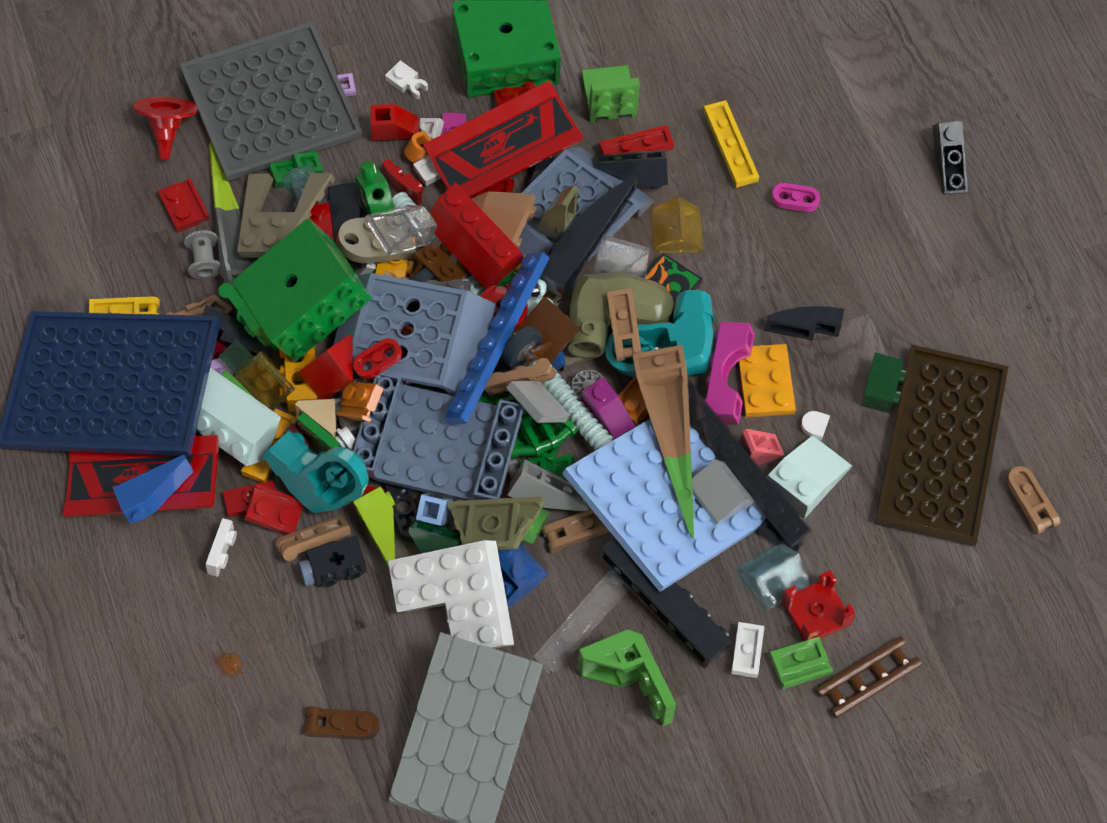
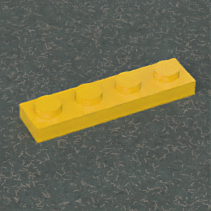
M727 101L704 106L703 112L735 187L738 188L758 182V172Z

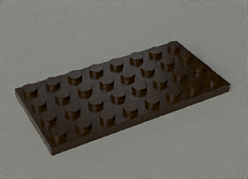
M911 344L875 524L976 546L1009 366Z

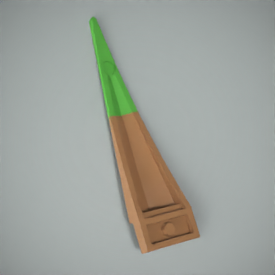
M678 345L632 354L637 381L688 532L693 539L694 516L688 373L683 347Z

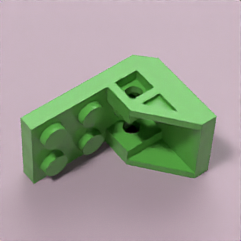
M625 630L579 649L577 669L582 678L618 688H623L640 681L639 687L642 694L648 696L652 703L650 710L656 720L659 719L662 726L672 723L676 703L642 634Z

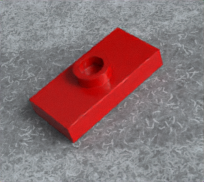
M273 480L258 483L275 490ZM256 484L223 491L229 518L246 514Z

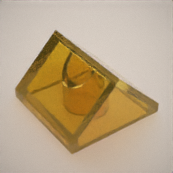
M677 196L652 209L655 253L703 252L699 207Z

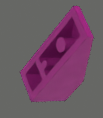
M604 377L583 390L580 400L594 414V418L599 420V424H602L604 429L609 432L613 440L636 427L620 398Z

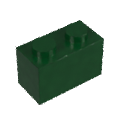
M875 352L861 406L890 414L892 405H898L901 391L897 390L898 384H903L906 370L902 369L903 359Z

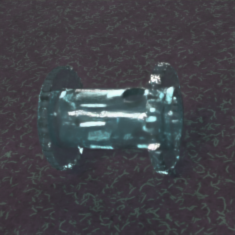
M297 167L289 171L283 178V185L287 188H292L298 200L293 205L294 212L310 173H315L311 167ZM325 197L322 198L320 203L326 202Z

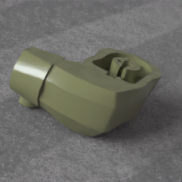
M616 271L581 275L574 287L568 310V317L580 327V330L568 343L569 352L576 357L588 359L596 358L603 354L609 331L608 328L612 329L607 292L632 288L637 324L645 325L671 322L674 313L672 295L659 283L626 272Z

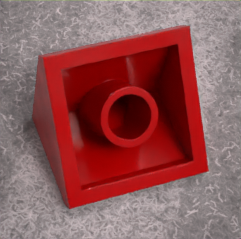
M350 335L326 350L299 371L320 400L330 398L353 381V337Z

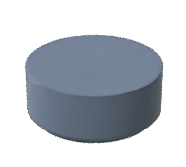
M308 559L299 561L298 564L305 587L315 584L310 561Z

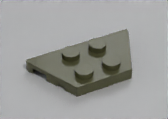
M542 497L448 501L447 505L453 515L454 523L460 533L463 545L490 540L496 541L498 550H516L543 508L545 501Z

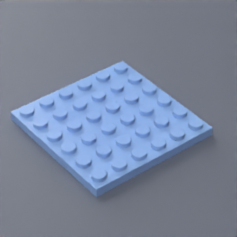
M650 419L565 468L562 473L660 592L758 530L766 518L764 513L754 503L716 525L693 495L694 537L692 539ZM690 424L693 478L714 459L719 461L720 459Z

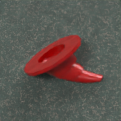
M175 97L142 98L135 101L132 105L136 113L147 116L156 140L160 160H169L173 141L175 140L177 130L180 128L182 118L196 114L198 111L197 105L189 100Z

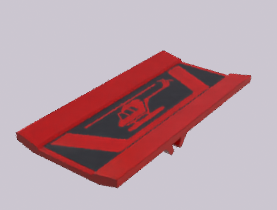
M549 80L424 143L423 146L447 189L457 183L471 198L584 140V136L575 125Z
M217 435L195 436L191 456H185L193 469V473L157 511L213 507L219 451ZM70 451L68 486L63 516L123 513L113 488L180 456Z

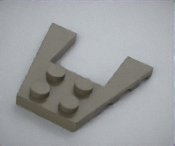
M310 173L295 212H260L274 179L270 174H249L237 250L241 257L263 256L303 221L310 218L312 215L310 210L316 202L320 203L325 195L324 189L328 183L332 184L335 178L331 173Z

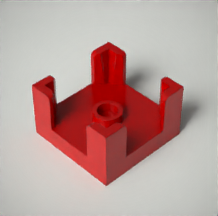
M831 570L820 574L817 583L796 592L797 586L795 585L784 592L782 604L803 641L816 637L822 639L851 626L856 613L850 603L847 604L846 608L834 589L837 580Z

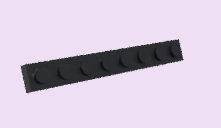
M688 379L690 424L720 461L725 462L753 498L755 504L791 547H794L812 529Z

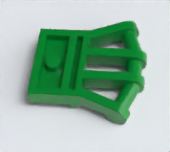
M223 283L219 287V294L229 299L237 308V320L244 325V328L252 337L257 335L258 340L265 347L269 345L278 351L279 348L269 340L236 287L229 283Z
M513 395L500 399L520 404ZM524 409L519 428L522 427L531 445L517 446L516 440L511 459H517V456L535 455L539 457L543 455L544 451L559 449V445L569 436H574L578 429L568 419L566 422H557L563 429L555 435L549 423H539L547 440L539 443L530 426L531 423L536 421Z

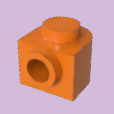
M425 131L414 134L404 149L405 156L413 163L428 156L423 144L431 139Z

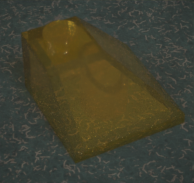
M263 351L257 354L234 376L256 400L270 410H273L295 390L285 375Z

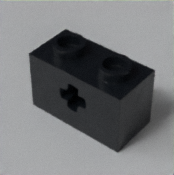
M357 535L307 550V557L314 573L316 587H330L340 580L347 578L349 580L357 579L362 574L367 573L366 562Z

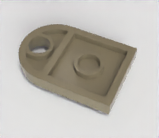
M401 214L350 219L342 224L337 235V246L342 254L350 260L359 263L414 258L413 254L416 252ZM345 240H353L356 244H348Z

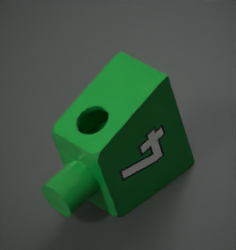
M373 161L363 162L360 165L361 172L354 176L361 207L369 217L396 214L387 180L379 169L375 168Z

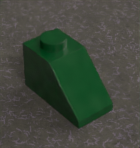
M416 519L409 527L408 532L421 554L462 545L459 532Z

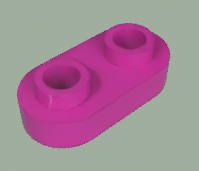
M789 183L776 185L771 197L772 202L779 208L803 212L816 210L820 202V194L815 188Z

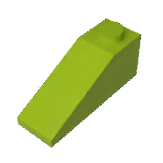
M379 487L353 502L357 513L389 568L388 561L395 559L394 511L392 506L396 504L389 491L384 493L382 488Z

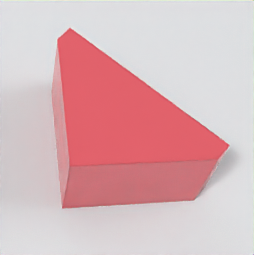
M750 429L742 431L740 443L758 465L781 459L785 456L776 434Z

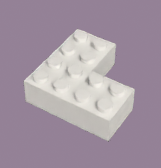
M483 540L388 561L397 612H414L446 605L451 636L493 649L514 645L496 541Z

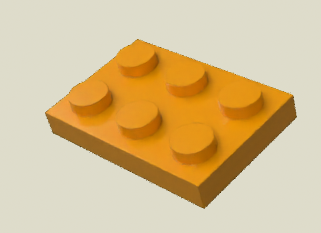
M787 344L753 346L751 356L738 361L745 418L795 415L796 408Z

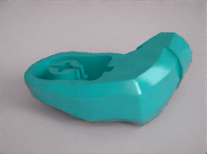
M686 290L676 296L673 324L637 325L642 352L682 345L687 373L690 376L706 372L709 366L714 340L712 327L714 313L712 299L708 293L701 290ZM612 332L605 346L610 365L618 373L629 377H636L633 357L625 358V361H617ZM632 340L622 341L623 348L633 347Z

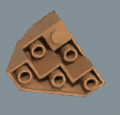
M486 192L473 198L472 200L519 248L522 242L520 234L527 219L531 220L537 208L533 206L536 195Z

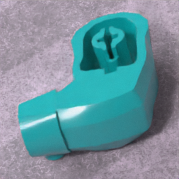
M289 430L262 455L276 476L279 475L288 490L301 504L313 513L332 511L348 505L353 500L361 497L368 485L369 477L365 461L358 453L344 447H334L327 452L316 454L308 449L309 446L305 444L304 437L298 432L292 433Z

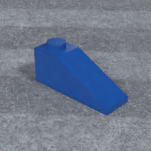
M182 455L114 487L113 490L121 510L129 523L133 524L142 521L147 516L154 514L193 473V469L185 455Z

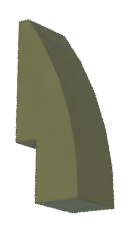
M571 186L566 188L555 197L541 218L538 227L539 233L555 240L560 231L564 232L576 215L578 187Z

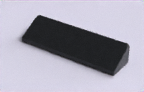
M356 183L333 185L327 188L334 243L336 245L337 235L342 224L350 219L360 218ZM345 240L348 244H356L353 240ZM344 256L352 269L358 270L362 263L352 261Z

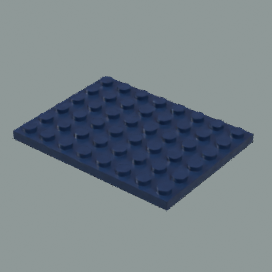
M31 311L0 426V449L191 456L221 321L219 317Z

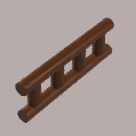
M902 636L816 688L819 697L829 694L837 705L831 709V713L836 719L922 666L918 657L909 661L900 649L906 645V641ZM892 654L900 667L888 674L879 661ZM871 667L880 680L867 687L858 674ZM850 681L858 693L845 700L837 687Z

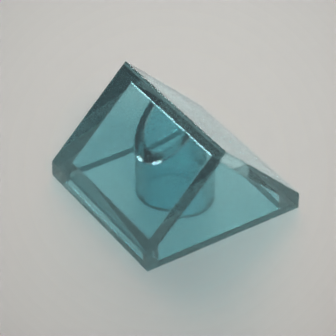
M782 543L738 568L766 610L782 602L786 589L796 585L797 592L810 585L799 553Z

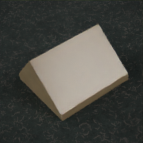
M335 399L302 400L295 403L297 418L302 413H306L334 438L337 436Z

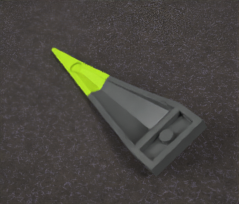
M210 142L209 154L221 278L224 279V283L234 286L232 280L260 257H241L237 252L242 213Z

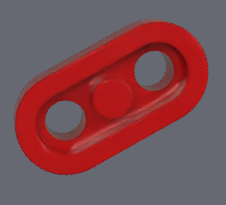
M391 338L383 339L357 355L353 363L354 370L363 379L374 378L399 362L402 357V349L396 340ZM388 351H394L392 356H386V353ZM372 364L371 369L364 370L365 365Z

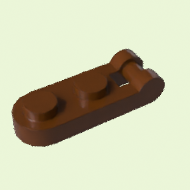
M315 706L306 707L305 717L308 719L307 724L304 725L303 734L305 736L369 740L378 734L379 719L372 712L321 709ZM318 720H326L325 727L318 726Z

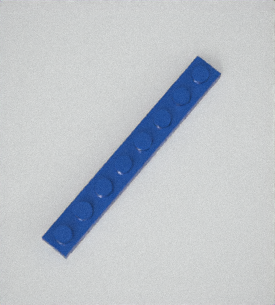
M544 252L530 253L522 259L518 273L512 279L511 286L506 296L502 299L501 306L496 316L492 319L490 328L485 338L481 341L480 348L475 358L471 361L470 368L465 378L461 381L454 400L449 404V410L444 419L450 424H464L468 422L549 260V257Z

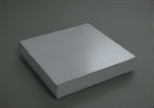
M511 381L506 387L537 423L566 422L571 416L540 381Z

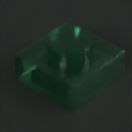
M237 339L218 356L235 374L254 358Z

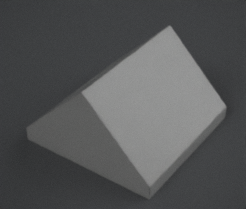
M714 459L692 478L693 495L716 525L755 503L725 462Z

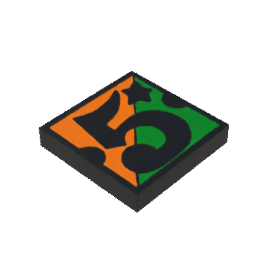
M665 253L661 254L642 277L664 286L673 297L674 307L676 296L686 290H696L703 278Z

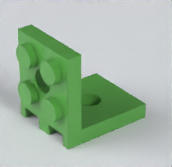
M628 65L582 70V81L590 122H595V118L608 117V120H616L618 115L631 114L632 118L637 117L640 83L639 78H630Z

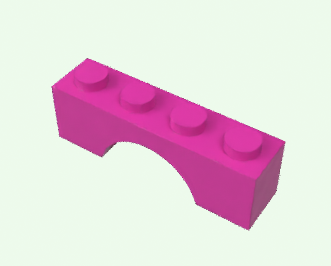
M720 322L719 331L715 332L714 341L716 349L710 358L712 371L711 376H708L706 380L708 393L705 400L725 424L739 425L743 401L737 391L728 387L727 380L732 367L738 361L751 356L755 333L749 323Z

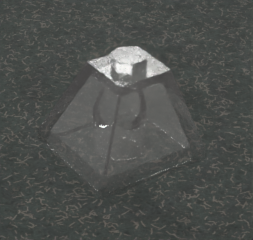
M407 204L365 217L366 222L388 256L430 244L437 227L436 222L424 206Z
M603 235L593 274L621 271L642 278L648 270L650 248Z

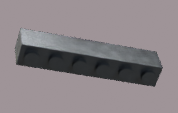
M615 537L611 538L601 547L598 557L704 668L709 666L729 647L732 642L729 633L722 626L718 627L712 620L710 613L705 608H700L693 601L694 598L687 589H682L675 582L660 592Z

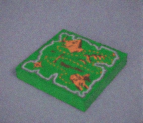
M302 413L297 418L298 429L309 443L311 451L319 454L327 452L334 447H340V442L306 413Z

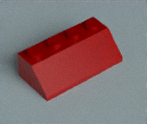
M457 183L453 184L436 200L424 222L425 226L485 289L499 284L521 264L524 258L521 250Z

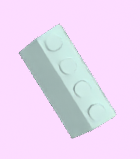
M210 368L196 430L204 436L217 435L219 447L245 466L264 461L265 459L262 455L271 447L281 417Z

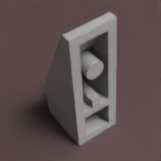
M527 460L523 461L510 481L508 496L512 498L542 497L545 501L543 508L585 512L589 509L588 504L568 481Z

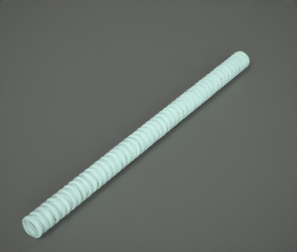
M401 192L392 198L396 214H401L405 225L411 230L416 239L420 241L421 245L426 247L439 240L425 226L426 216L421 213V210L417 208V205L408 197L407 193ZM473 275L462 280H470L473 294L481 296L486 290ZM533 360L529 363L526 362L525 364H523V366L535 365L537 360ZM555 369V377L542 384L571 415L569 417L570 421L580 430V434L584 436V439L589 441V445L594 447V451L613 441V437L609 435V432L604 429L602 424H599V420L594 418V414L590 412L588 407H585L584 402L580 401L579 396H575V392L571 390V387L566 384L564 379H561V375Z

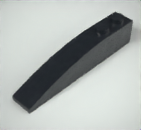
M632 175L603 195L573 223L558 243H553L548 253L549 260L540 276V279L547 285L546 290L561 298L565 296L636 191L637 176Z

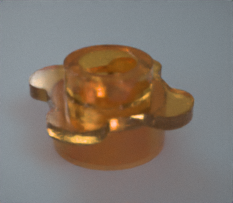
M222 651L223 657L219 660V663L230 676H234L237 672L243 674L244 672L240 668L243 663L233 652L229 654Z

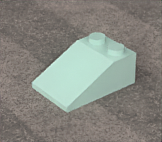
M811 436L787 455L771 471L768 477L799 515L805 519L851 469L852 465L816 437Z

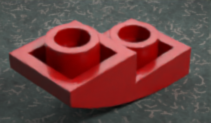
M391 159L383 161L382 175L390 186L398 193H407L408 197L415 204H421L424 189L418 179L415 180L411 173L403 175L401 168L398 165L395 166Z

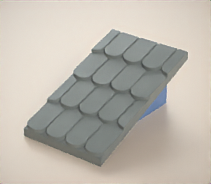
M440 632L391 789L389 803L450 823H495L543 664Z

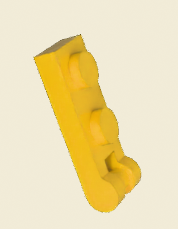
M157 297L89 299V313L159 314L157 309L160 308V299ZM140 308H146L147 312H140Z

